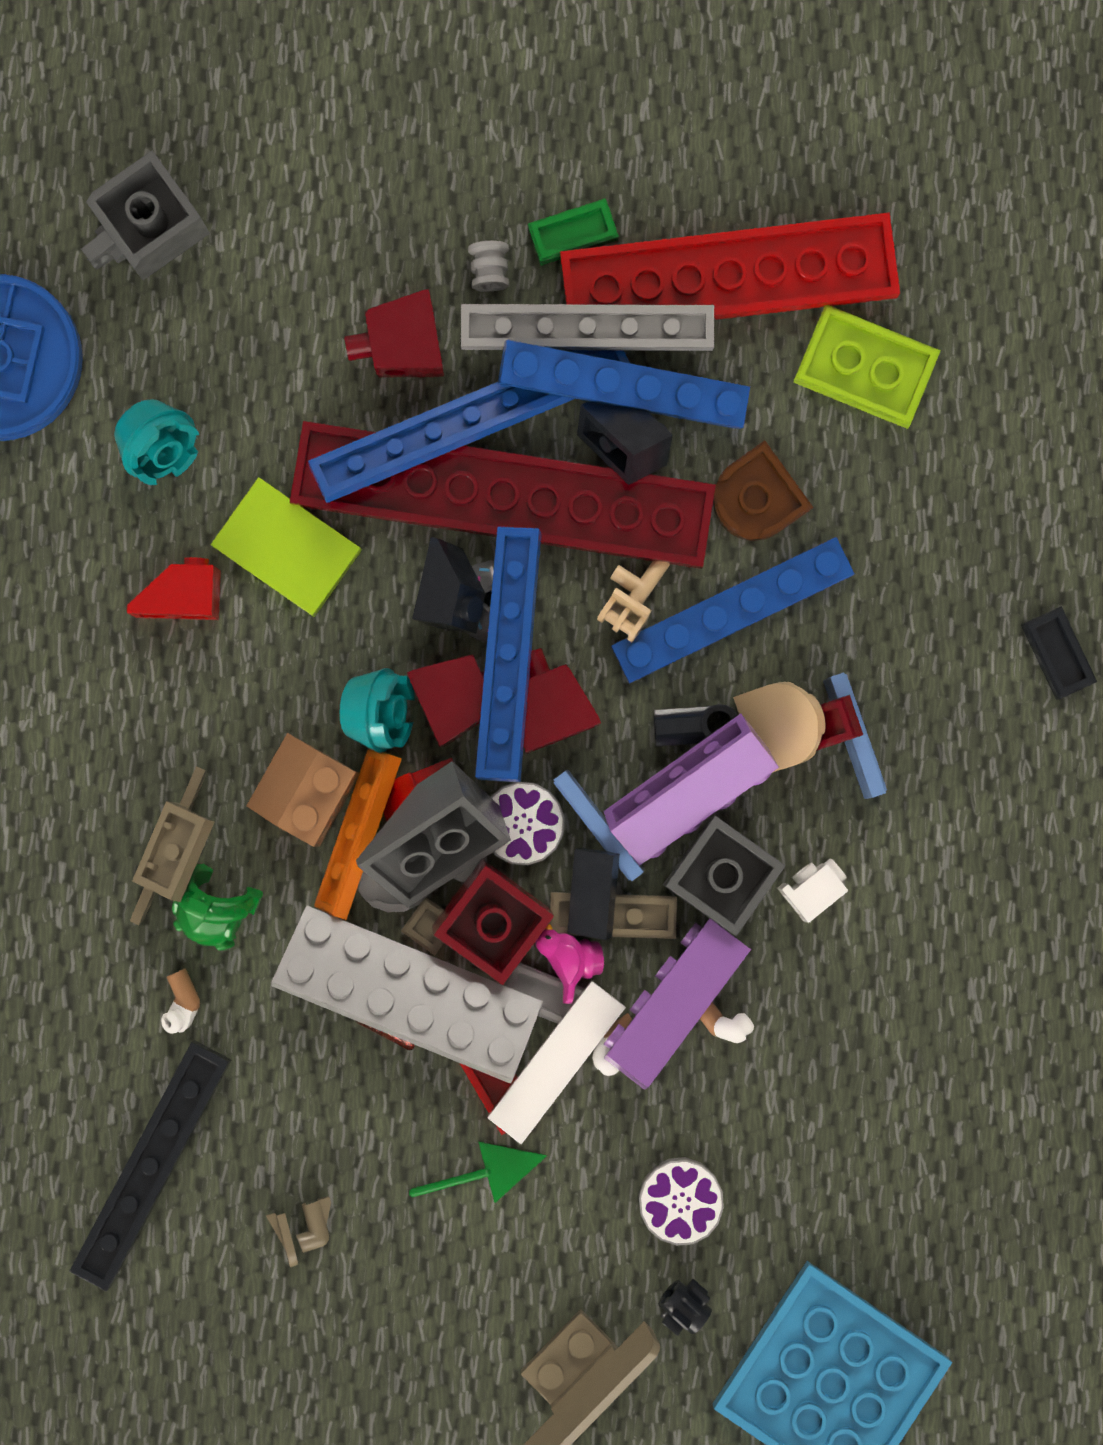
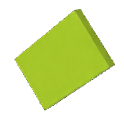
M825 305L793 383L908 429L941 350L830 305Z
M258 477L210 545L315 617L362 549L300 505L290 504V498Z

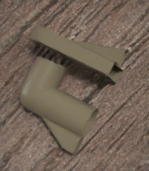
M329 1196L317 1199L318 1201L306 1205V1202L301 1205L308 1231L297 1234L296 1237L303 1253L323 1247L329 1241V1231L327 1228L331 1206ZM285 1212L280 1215L275 1213L266 1215L284 1246L289 1266L298 1265Z

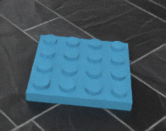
M806 1261L712 1404L714 1410L765 1445H899L951 1366L952 1361L942 1352L809 1261Z

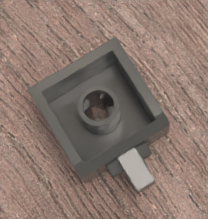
M152 150L91 193L86 203L102 225L95 230L97 237L81 248V250L96 270L113 259L117 263L127 259L140 278L145 280L205 238L210 232L200 215ZM148 213L152 215L150 218L146 220L143 219V217Z

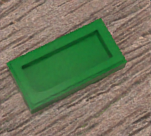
M606 198L528 223V230L540 266L560 260V251L600 247L619 239Z

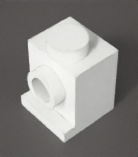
M831 858L817 867L812 862L806 865L792 877L796 882L792 887L789 884L783 883L777 888L800 918L808 923L848 892V889L842 883L847 877Z

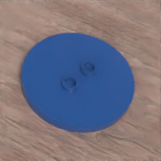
M0 274V441H8L38 432L52 423L64 411L78 387L82 371L83 354L80 336L74 321L64 306L51 293L27 279Z

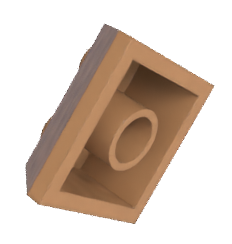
M287 733L250 798L247 807L275 826L309 845L320 847L360 773Z

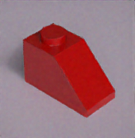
M198 557L184 558V564H171L127 605V614L135 618L219 620L221 570L214 565H209V559Z

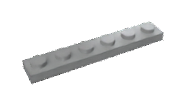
M461 304V349L503 350L504 342L511 340L558 350L713 351L714 305Z

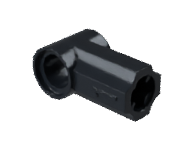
M723 704L706 707L654 710L656 747L699 744L712 734L707 727V719L710 714L721 713L728 719V722L734 719L737 714L731 707Z

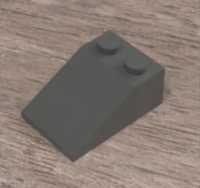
M452 761L416 785L357 858L356 862L361 870L408 908L511 841L500 806Z

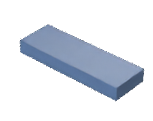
M841 673L829 677L823 682L830 701L850 695L863 732L862 736L845 741L863 797L868 799L885 794L887 788L847 674Z
M566 770L555 778V786L606 852L620 854L619 869L626 878L633 881L640 876L645 868L642 865L639 866L611 833L606 818L570 771Z

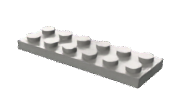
M307 905L271 984L272 987L510 1084L513 1081L543 1001Z

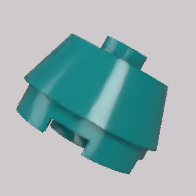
M149 399L136 403L120 417L116 424L114 437L123 466L130 475L137 477L145 484L157 485V478L164 477L171 472L178 477L188 469L198 454L194 443L199 432L195 428L193 419L187 413L161 401Z
M384 668L351 678L343 690L340 701V724L344 734L348 738L379 753L392 747H403L413 727V722H406L407 700L415 701L414 689L409 677L397 675L393 670Z

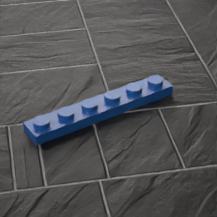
M511 340L504 342L498 384L601 404L641 409L649 413L734 429L744 428L750 392L749 386Z
M497 527L475 777L478 780L521 781L541 545V531L538 528Z
M837 537L640 631L633 642L626 638L611 645V648L630 684L848 579L855 573Z

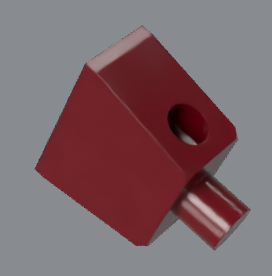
M429 289L421 290L366 310L365 316L368 332L344 336L348 360L353 361L372 357L378 377L444 376Z
M542 648L531 651L524 734L526 754L601 725L599 716L568 665L565 664L550 670Z
M473 655L407 672L441 748L449 745L480 724L485 670L480 671Z

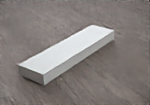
M591 980L487 1118L522 1144L626 1007Z

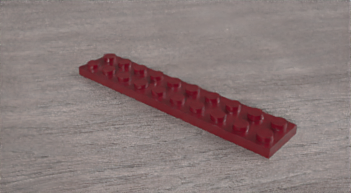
M303 421L290 504L311 509L497 537V527L538 528L541 531V544L647 561H662L692 568H703L716 484L649 474L628 485L612 468L462 446L326 503L310 470L308 461L376 432Z

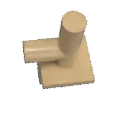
M652 561L641 578L618 565L610 579L631 593L627 595L616 588L600 612L597 620L601 623L606 620L613 625V631L616 633L619 630L629 635L627 640L633 642L647 624L652 611L644 606L643 603L670 564L662 561Z

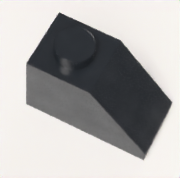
M585 402L580 406L577 436L628 485L667 466L673 435L665 425L659 423L646 410L594 402Z
M431 537L412 619L440 629L476 634L479 620L483 613L485 591L463 549L441 539Z

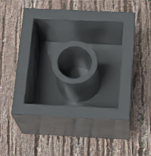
M711 816L663 885L731 934L737 936L786 865L718 817Z

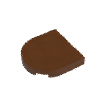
M765 440L722 472L715 488L713 501L714 511L721 525L732 535L744 540H765L771 538L813 509L812 504Z

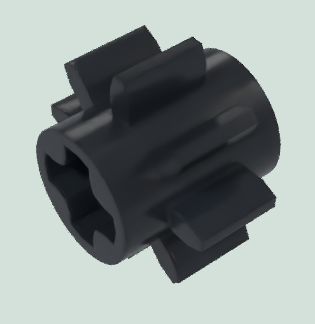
M694 1279L687 1286L680 1280L673 1282L663 1293L658 1303L664 1310L660 1315L663 1318L662 1323L676 1336L680 1334L683 1328L690 1334L698 1332L707 1322L712 1312V1309L706 1304L710 1300V1297L707 1295L708 1291Z

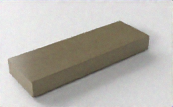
M551 892L550 910L554 917L550 921V925L557 933H567L571 893ZM616 894L612 937L676 939L677 896ZM567 933V934H570V935H573V936H581V935H576V934Z

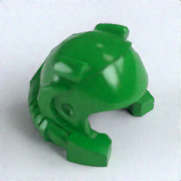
M196 864L181 902L173 901L171 910L177 918L173 925L177 931H182L190 940L203 946H215L220 951L230 949L235 945V934L240 928L243 919L247 917L248 913L252 915L256 913L263 896V891L246 887L242 896L217 898L207 895L199 887L204 883H209L213 869L205 864Z

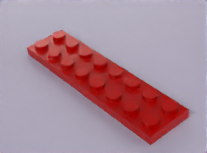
M890 212L560 251L566 305H714V320L820 308L825 305L837 306L896 299L900 295Z

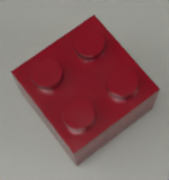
M482 859L434 922L432 930L435 937L503 985L553 919L554 914L548 906Z

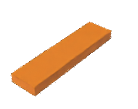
M370 748L367 750L314 907L334 917L347 920L363 870L357 866L356 860L377 833L402 758L384 752L379 753Z

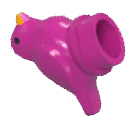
M548 924L535 942L537 949L548 959L563 985L564 1004H571L573 1002L575 987L581 977L591 979L594 975H601L603 972L604 956L598 941L590 942L588 939L578 941L573 935L557 933Z

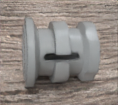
M480 241L468 246V253L474 256V260L471 262V272L475 274V279L472 280L473 289L488 292L504 290L509 287V279L504 277V273L508 270V261L503 258V254L509 251L507 243L502 241Z

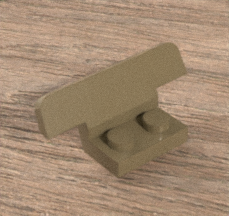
M197 766L181 802L166 801L133 877V882L144 887L130 919V922L138 926L143 922L155 893L167 899L181 902L214 825V821L191 811L207 774L206 770Z
M580 1309L521 1369V1375L551 1405L553 1415L524 1445H571L658 1356L660 1343L653 1329L643 1321L617 1347Z

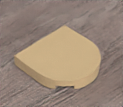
M778 682L733 697L738 713L742 714L769 748L779 766L773 772L804 763L815 755L821 741V736L825 733L824 713L815 696L808 694L802 688L794 685V683Z

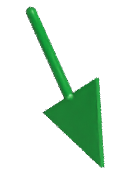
M478 1141L485 1169L412 1188L409 1190V1195L416 1197L488 1177L494 1203H496L548 1155Z

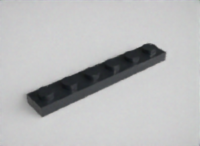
M196 1040L191 1042L69 1272L106 1292L111 1288L232 1061L231 1059Z

